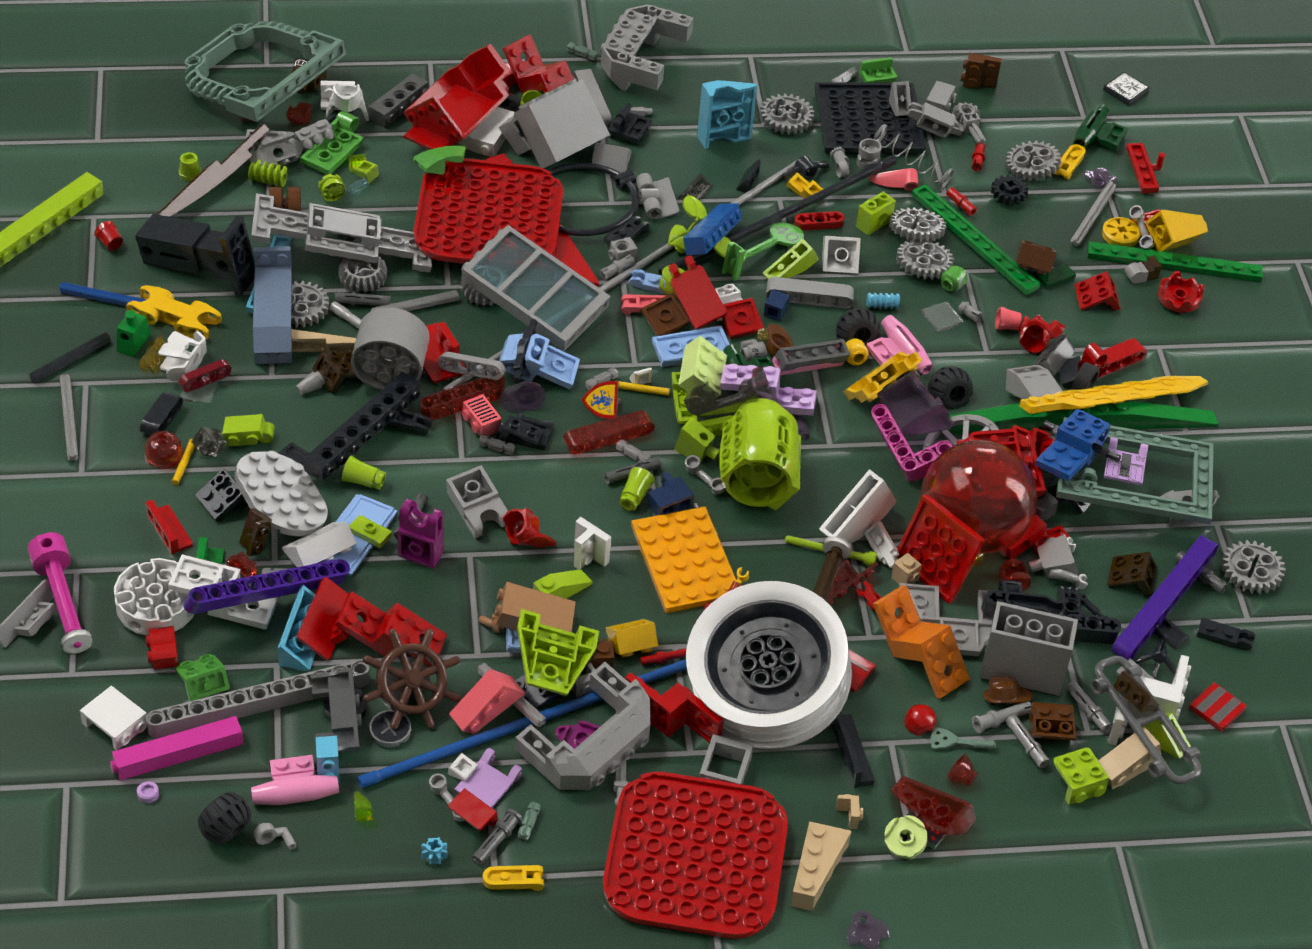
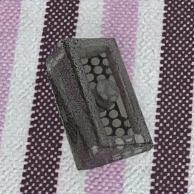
M700 173L678 198L683 200L687 195H691L700 200L713 185Z

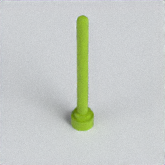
M793 536L785 537L786 543L824 552L822 543ZM851 551L849 558L863 561V564H866L867 567L874 568L878 553L869 551V553L865 552L864 554Z

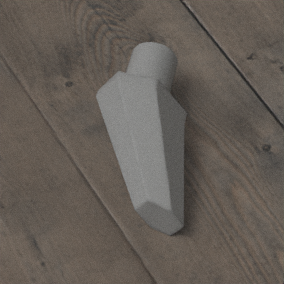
M633 107L629 111L642 117L653 114L652 108Z

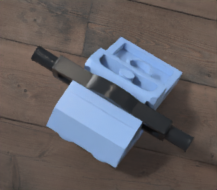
M536 319L530 320V324L525 327L523 334L508 336L499 361L504 364L506 372L514 375L512 379L514 383H519L520 379L531 383L537 374L569 390L571 389L580 359L548 345L550 339L537 334L535 330L538 324Z

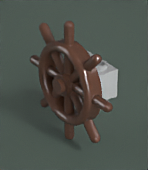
M390 629L389 636L394 649L389 651L381 661L370 656L363 657L365 664L377 668V690L365 694L363 700L370 702L381 697L384 703L395 711L390 723V728L393 730L398 728L403 714L417 715L421 713L428 729L432 730L435 728V722L430 710L443 697L454 702H460L461 700L459 694L446 689L448 680L446 669L459 664L460 658L454 656L442 661L439 655L429 648L434 635L432 629L426 631L421 644L410 643L402 645L397 631ZM406 653H416L415 661L410 663ZM396 657H399L402 665L401 668L391 666ZM425 658L432 664L431 667L425 668L423 664ZM436 674V685L431 683L429 676ZM426 689L433 692V694L426 701L421 690ZM412 691L418 706L407 705Z

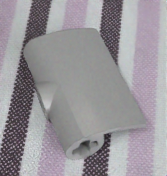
M642 173L637 176L636 183L639 189V203L644 205L649 219H662L679 213V207L669 177L652 182L651 176L648 173Z

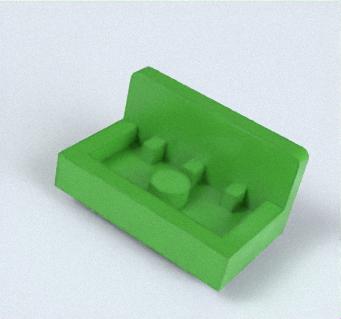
M892 57L861 62L860 76L864 83L897 82L898 78L892 67Z

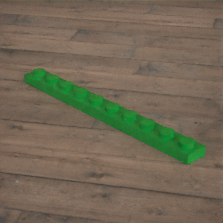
M926 184L912 190L911 196L931 213L935 212V215H940V218H944V222H946V226L1025 295L1039 289L1040 283L1023 268L1018 267L1019 265Z
M1089 241L1087 258L1131 264L1147 261L1148 257L1155 256L1162 265V269L1262 282L1263 265Z

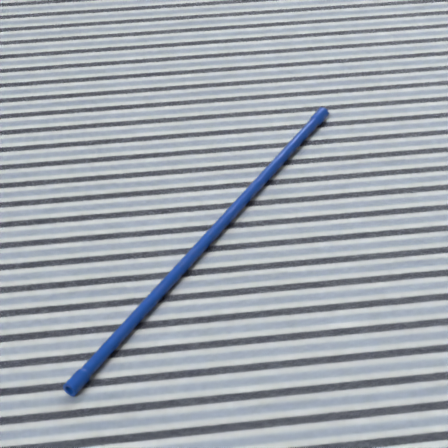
M686 659L637 677H640L645 684L687 670ZM596 692L540 711V713L545 716L546 721L604 699ZM527 717L386 768L357 777V781L362 789L386 778L535 724Z

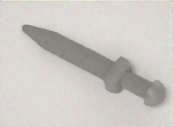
M626 760L621 762L616 770V781H614L613 790L617 793L616 805L622 790L629 783L626 781Z

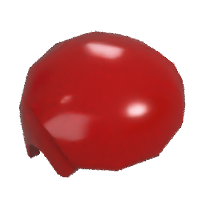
M917 704L907 711L903 721L909 732L921 736L924 732L928 731L930 733L934 729L937 717L931 707Z

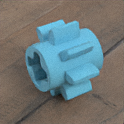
M440 837L428 838L427 843L421 845V851H423L422 859H427L430 865L441 864L442 858H447V843H442Z

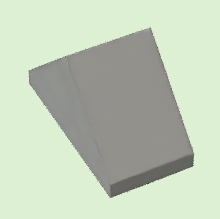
M909 81L892 82L889 102L895 116L908 115V105L911 103Z

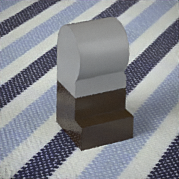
M1150 256L1147 261L1129 264L1124 272L1132 283H1141L1158 279L1162 265L1155 256Z

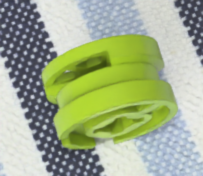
M337 174L325 175L323 180L318 183V188L326 201H337L346 192L343 181Z

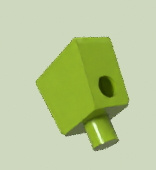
M691 417L681 428L674 450L686 457L695 455L700 459V462L706 456L715 461L720 454V450L712 446L715 439L714 434Z

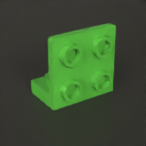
M206 654L198 660L184 661L180 666L175 667L176 672L184 681L189 701L198 700L230 689L225 666L215 655Z

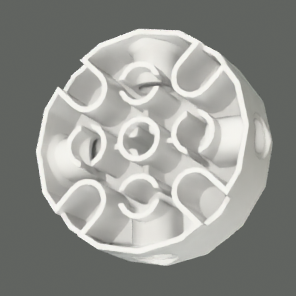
M162 558L150 559V562H144L140 565L135 563L129 566L119 575L114 586L117 616L125 627L137 634L149 635V629L174 626V630L177 631L182 629L193 618L194 614L188 613L183 607V602L188 594L168 589V583L178 562Z

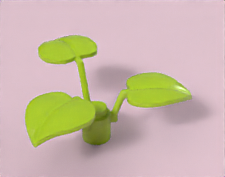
M687 195L683 199V208L689 216L694 218V222L688 230L681 225H674L668 239V245L675 246V249L681 254L685 253L683 238L693 229L698 219L702 221L707 216L704 205L691 195ZM724 236L714 246L715 251L725 258L728 244L731 241Z

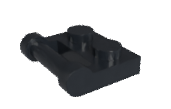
M517 413L516 418L543 428L545 431H543L537 445L512 434L509 435L508 442L545 450L554 428V421H542Z

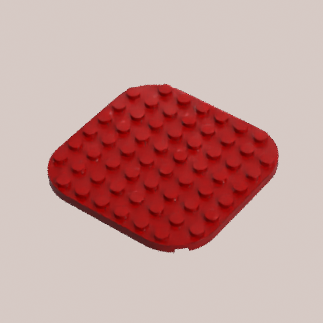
M467 158L463 159V163L446 161L444 174L425 172L423 176L414 226L415 243L424 254L434 260L465 264L470 262L475 253L481 251L489 240L492 241L500 229L503 230L509 225L554 256L563 199L562 184L559 179H555L551 175V172L536 166ZM507 239L481 266L518 269L531 255ZM536 259L526 270H531L544 264Z
M650 772L640 775V778L633 782L630 781L624 787L618 799L603 877V891L608 904L624 919L644 925L732 939L745 938L760 932L773 918L777 904L788 828L787 815L783 806L779 805L772 794L754 786L668 772Z

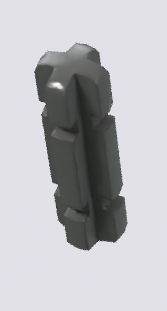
M481 435L479 438V446L485 448L488 446L489 449L502 453L505 451V454L513 455L515 452L514 444H506L505 441L495 438L489 439L485 435Z

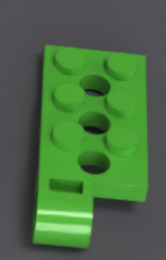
M341 111L330 124L334 131V138L327 139L323 137L324 141L322 144L315 143L312 149H309L300 157L302 164L326 175L331 174L364 143V137L354 133L359 125V118L345 111Z

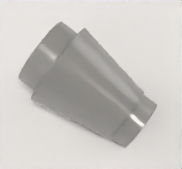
M318 371L315 373L311 372L296 385V389L300 395L322 388L325 381Z

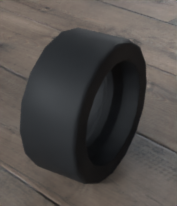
M1085 362L1078 371L1071 390L1093 388L1098 379L1100 368Z

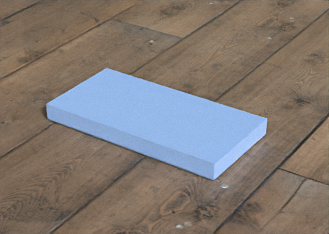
M722 326L652 337V344L661 366L682 364L685 346L698 336L703 337L716 348L723 351L730 344Z

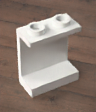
M110 686L80 710L82 724L88 728L94 723L112 738L113 748L116 751L128 744L135 735L143 732L147 726L146 712L113 686Z

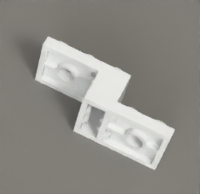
M181 555L168 583V589L188 594L194 587L240 579V569ZM193 575H198V576H200V577L197 578V579H192V578H190V576H193ZM279 597L208 611V615L266 630ZM251 605L258 606V608L256 609H250L248 607Z

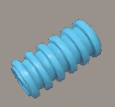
M868 293L866 299L867 308L873 307V309H876V307H879V309H882L884 307V309L890 307V309H899L900 295L899 293H896V295H893V293L890 295L888 293H885V295H882V293H879V295L877 293Z

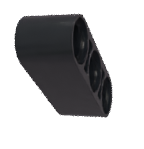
M166 391L162 392L141 421L140 432L160 438L181 410L183 397Z

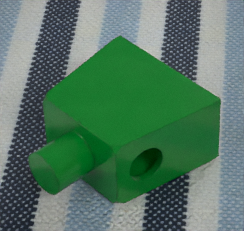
M133 310L125 312V318L117 327V352L134 357L151 335L145 316L137 314Z

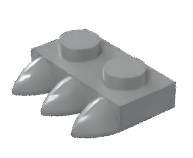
M323 119L295 132V135L304 148L312 149L313 142L317 144L323 143V137L333 139L334 131L329 122Z

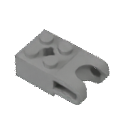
M482 465L446 479L447 494L474 538L483 536L482 523L492 520L496 521L500 527L506 526L503 516L508 510Z

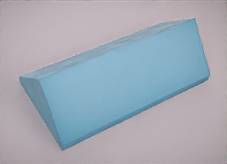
M304 585L300 586L279 643L278 658L279 666L309 671L316 653L296 638L315 596Z

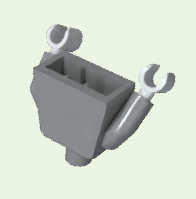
M1065 534L1058 538L1050 537L1043 545L1037 548L1040 558L1029 562L1033 573L1044 569L1047 579H1058L1075 583L1076 587L1081 590L1085 589L1088 585L1085 574L1077 576L1079 573L1072 555L1076 544H1072L1073 539L1071 537L1066 538Z

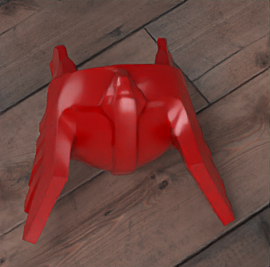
M1036 315L1028 320V316H1024L1019 327V334H1021L1019 344L1031 354L1041 353L1047 348L1050 339H1055L1063 333L1065 325L1057 320H1053L1049 325L1040 315Z
M512 509L503 516L510 544L529 545L536 548L556 546V541L553 538L539 532V518L533 515L534 511H531V509Z

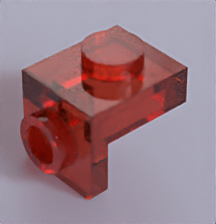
M243 551L225 561L226 566L240 569L244 577L256 575V563L252 559L250 560Z

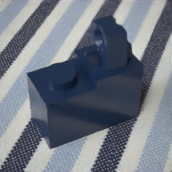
M669 472L661 474L662 487L653 489L648 495V506L656 516L684 511L693 507L694 494L681 477L674 479Z

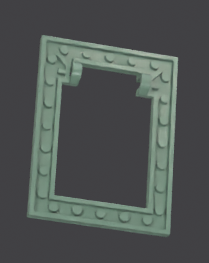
M1110 425L1109 434L1104 443L1109 444L1110 438L1113 437L1118 439L1117 445L1140 449L1142 443L1147 444L1150 451L1193 458L1191 502L1097 486L1098 476L1092 468H1085L1080 474L1078 471L1069 481L1058 477L1056 494L1058 498L1204 524H1211L1213 443ZM1091 476V481L1084 480V477Z

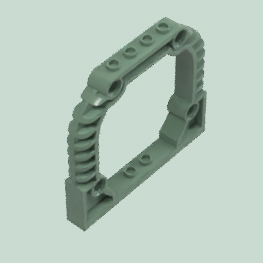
M260 21L255 25L252 22L245 25L235 24L185 60L186 86L198 98H203L214 104L218 103L220 106H225L228 112L257 122L345 56L344 41L314 30L310 33L306 30L301 31L300 28H294L291 25L276 21L269 23ZM269 41L302 51L303 57L310 59L272 89L268 87L249 89L247 86L234 88L207 78L210 68L236 49L247 48L255 42Z

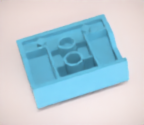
M721 80L702 84L697 137L705 149L709 147L710 141L721 138L731 142L751 139L757 84Z

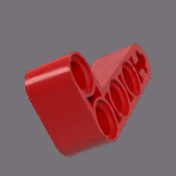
M1131 338L1104 350L1096 343H1091L1084 349L1081 366L1088 362L1099 367L1100 373L1098 378L1141 361L1147 355V350L1136 338Z

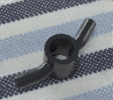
M802 156L795 162V167L783 173L782 176L786 180L796 173H800L804 179H811L817 174L818 168H829L830 164L827 161L812 162L808 156Z

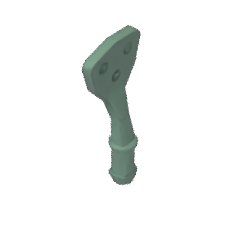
M938 727L933 729L931 735V746L934 751L944 750L953 745L989 750L996 747V742L993 740L962 739L949 730Z

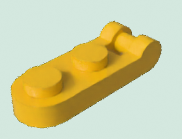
M1078 144L1071 145L1062 156L1059 169H1056V173L1053 174L1057 176L1062 175L1064 179L1069 180L1072 173L1083 160L1085 148Z
M540 865L493 866L485 869L482 881L485 887L492 890L532 889L540 891L544 889V880L542 879L543 867Z

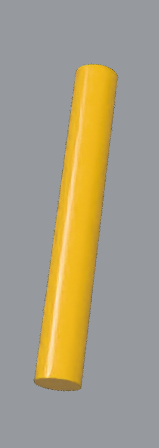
M619 381V389L669 396L670 393L669 388Z
M190 439L171 481L173 485L177 486L180 483L197 441L195 439Z

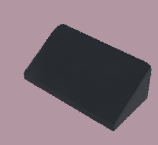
M759 159L746 170L736 188L737 191L746 193L751 189L760 173L761 161Z

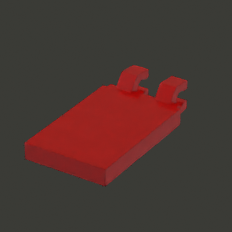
M690 255L685 257L688 271L680 274L675 263L668 267L673 277L671 278L670 285L692 326L697 330L727 315V311L703 266H696L694 259Z

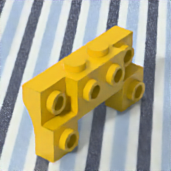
M900 351L843 392L849 400L856 398L861 403L866 400L871 402L878 397V394L884 391V386L887 385L889 387L897 382L896 378L907 371L910 374L918 369L917 364L922 362V359L917 351L911 354Z

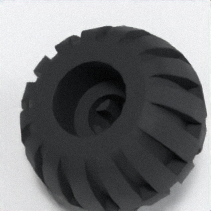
M853 308L846 311L845 315L842 314L839 318L840 320L837 321L835 330L837 340L844 339L846 343L851 339H859L867 347V343L879 339V321L869 310Z
M947 366L938 369L935 372L936 374L931 376V381L928 383V396L931 402L937 404L938 407L943 409L949 408V410L965 406V403L970 401L969 397L973 393V384L970 376L963 369Z
M232 792L224 793L213 800L199 815V830L203 837L217 845L224 844L240 833L251 819L250 807L247 801L238 794Z

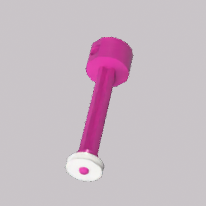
M49 532L38 535L30 541L27 551L34 571L39 575L48 577L65 631V635L61 639L62 649L68 654L84 652L90 648L93 640L90 632L81 629L63 570L69 566L71 561L66 541L58 533Z

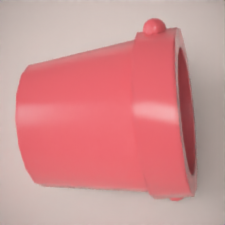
M999 307L995 319V329L1019 330L1021 313L1006 309L1005 307Z

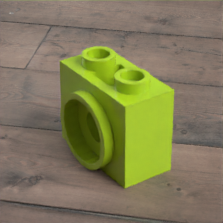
M883 191L859 206L856 227L869 236L890 222L892 212L894 213L896 200Z

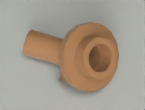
M492 614V619L484 615L479 617V622L492 627L495 633H501L502 629H505L503 626L496 625L497 616Z

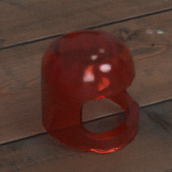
M1009 559L999 567L998 574L1000 580L1021 581L1023 591L1029 588L1031 578L1023 562L1017 559Z

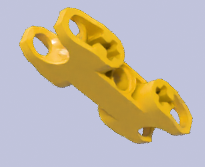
M141 286L139 289L140 297L146 299V301H131L126 305L127 311L133 310L137 314L145 316L149 325H155L159 320L173 325L176 332L191 339H194V332L199 330L203 332V336L207 340L210 337L209 329L204 324L217 325L222 321V314L208 304L193 301L191 305L176 301L170 291L160 287Z

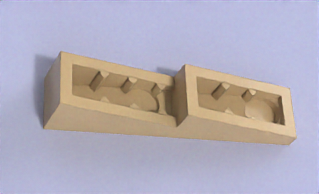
M291 329L292 352L334 351L338 353H353L356 338Z

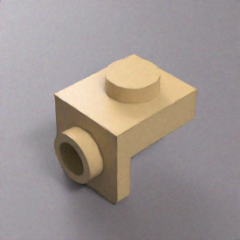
M850 794L838 795L836 810L848 811L849 829H858L859 821H863V808L859 807V796Z

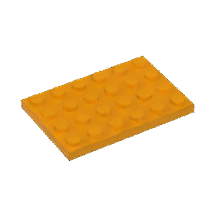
M706 507L631 521V527L665 613L705 606L707 603L711 604L717 598L732 590L736 583V578Z

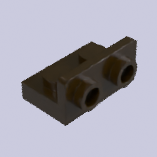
M256 508L249 510L239 541L241 545L247 548L246 555L248 557L260 554L263 551L272 522L271 518Z
M1121 672L1113 687L1141 713L1156 711L1160 704L1154 699V696L1128 672Z

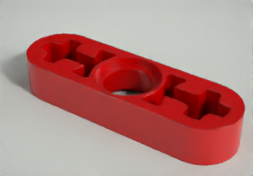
M838 211L801 213L795 216L794 225L801 230L841 228L845 217L843 213ZM820 219L824 222H816L815 220Z

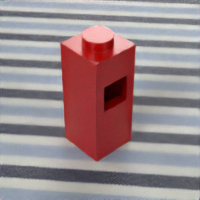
M1033 512L998 538L999 552L1012 561L1047 535L1046 523Z

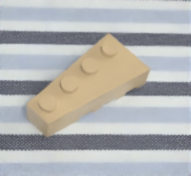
M809 821L792 895V907L813 910L826 883L830 880L835 867L839 864L844 851L849 846L850 830Z

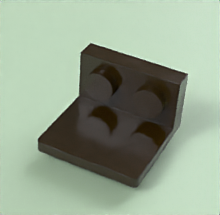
M322 351L312 368L314 372L318 371L322 375L326 387L331 392L338 391L344 378H358L351 366L352 354L348 352Z
M1150 551L1113 557L1107 585L1109 587L1137 584L1145 597L1152 596L1158 567Z

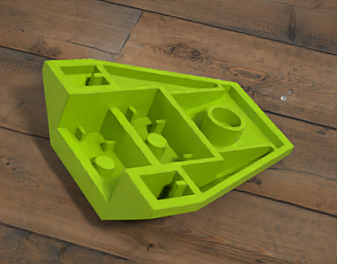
M521 609L517 631L526 684L567 696L596 650L599 631L579 626L576 634L540 624L541 614Z

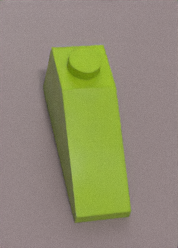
M801 239L767 268L763 275L767 279L772 277L791 278L806 271L819 258L813 248L804 239Z
M580 569L549 574L534 582L533 589L567 599L589 587L593 582Z

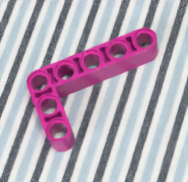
M883 404L875 405L872 408L871 413L875 425L908 481H917L933 473L934 469L940 470L955 461L956 456L952 443L947 440L940 441L914 454L888 408Z

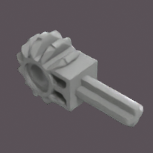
M966 102L964 104L958 103V105L954 106L952 114L955 115V120L964 126L963 132H970L977 144L985 143L986 139L979 129L980 110L977 109V106H973L972 103L967 104Z

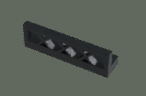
M840 711L831 722L853 788L874 785V777L852 715H842Z

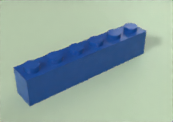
M739 203L718 204L683 238L686 255L707 254L741 220L742 211L739 209Z

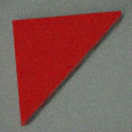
M558 232L557 246L553 257L599 288L598 279L569 235ZM546 265L534 268L554 275V271Z

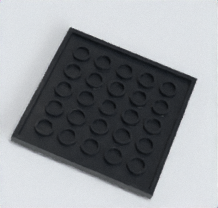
M815 82V93L825 153H830L837 147H842L845 153H859L860 142L867 138L874 139L875 134L884 124L888 125V129L881 140V146L888 145L900 133L894 146V153L900 154L911 142L913 143L908 154H922L926 151L923 131L922 128L917 127V120L912 119L908 115L895 116L889 102L892 83ZM909 83L911 103H917L914 83ZM894 142L885 148H881V154L892 153Z

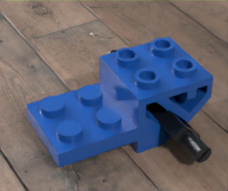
M1077 409L1060 426L1052 424L1047 420L1044 422L1043 428L1054 432L1057 436L1056 440L1036 459L1035 466L1069 481L1083 466L1088 467L1095 460L1096 453L1116 462L1120 461L1121 455L1103 447L1109 434L1110 424Z

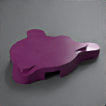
M578 721L576 725L558 726L555 730V736L560 743L565 740L575 749L601 726L586 721Z

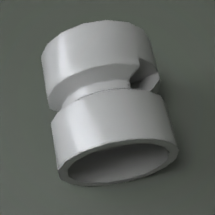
M867 138L860 142L857 165L862 170L879 162L882 148L879 141Z

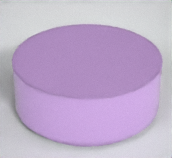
M150 781L141 783L137 788L138 799L143 803L156 801L159 797L158 786Z

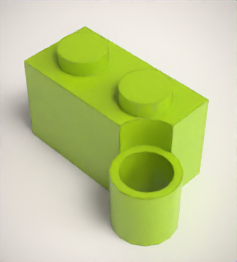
M263 414L225 417L222 434L227 447L256 445L258 440L262 443H270L273 440L275 426L272 423L265 422Z

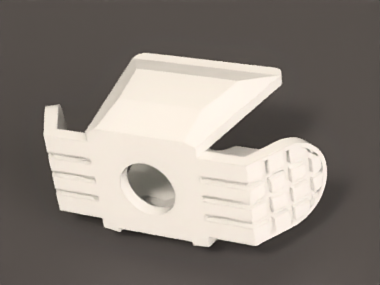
M174 331L167 339L168 343L163 344L159 350V355L167 356L160 369L166 371V376L169 380L179 381L182 375L196 370L201 363L203 356L207 352L206 338L199 331L194 332L195 340ZM189 345L196 346L192 352L186 350Z

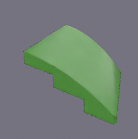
M445 146L430 149L414 156L413 162H418L419 167L426 173L444 174L446 161L463 163L466 146Z

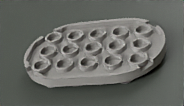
M275 451L251 452L239 460L234 477L250 509L256 508L271 518V526L279 529V533L307 536L321 529L327 519L328 509L309 474L304 471L300 463Z

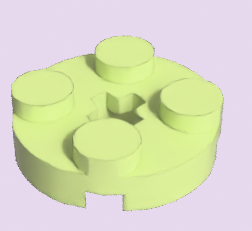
M905 815V817H897L891 820L885 829V844L888 850L896 857L912 860L925 849L927 845V831L922 821L914 816ZM910 833L911 840L902 841L901 834L906 835Z

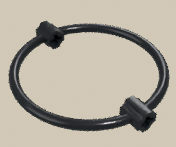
M585 162L564 164L548 170L552 176L564 171L577 169L604 172L614 176L613 182L617 189L621 190L627 187L632 197L630 209L618 221L595 229H573L559 225L558 232L572 236H596L609 233L630 220L637 210L639 198L634 186L636 177L632 170L621 173L604 165Z

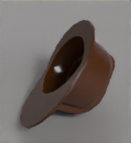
M774 323L768 325L767 332L769 338L766 343V350L773 359L780 348L793 347L790 335L783 327Z
M1010 676L991 678L989 680V689L983 694L984 699L990 703H1025L1030 701L1033 696L1031 691L1019 687L1018 681Z

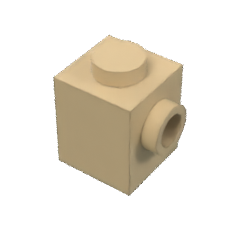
M907 553L894 562L891 578L898 584H913L921 576L922 564Z

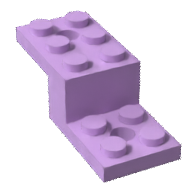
M737 364L724 366L720 383L721 390L758 392V398L773 400L791 414L813 416L817 390L808 388L793 389L791 387L780 388V368L772 366L756 367L755 365L739 366Z

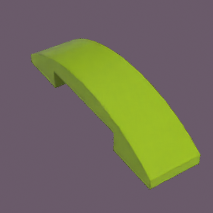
M672 372L673 400L678 424H686L691 417L698 421L692 394L678 385L680 372Z

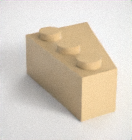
M1143 726L1142 729L1161 754L1160 743ZM1134 733L1098 761L1109 776L1108 785L1114 789L1146 771L1149 763L1153 762L1154 759L1136 733Z

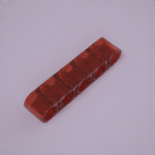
M502 376L498 380L480 378L425 396L420 400V415L436 420L463 410L464 401L482 394L489 402L500 399L505 395V377Z
M640 410L569 430L563 435V441L570 453L577 455L616 444L620 440L627 441L648 435L655 429V424L647 411Z

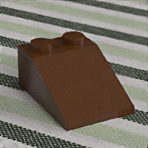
M1020 239L1016 263H1019L1018 267L1029 269V267L1036 268L1035 272L1041 274L1051 273L1057 252L1054 248Z

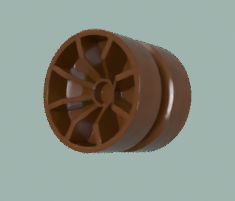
M281 187L269 188V196H274L273 207L301 212L300 187H288L287 197H283Z

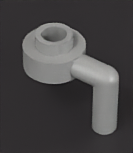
M262 823L253 832L256 842L260 845L268 844L275 837L282 836L289 850L297 847L286 827L274 828L271 823Z

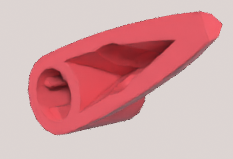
M913 168L869 176L870 182L886 187L904 188L906 191H912L919 187L918 173Z

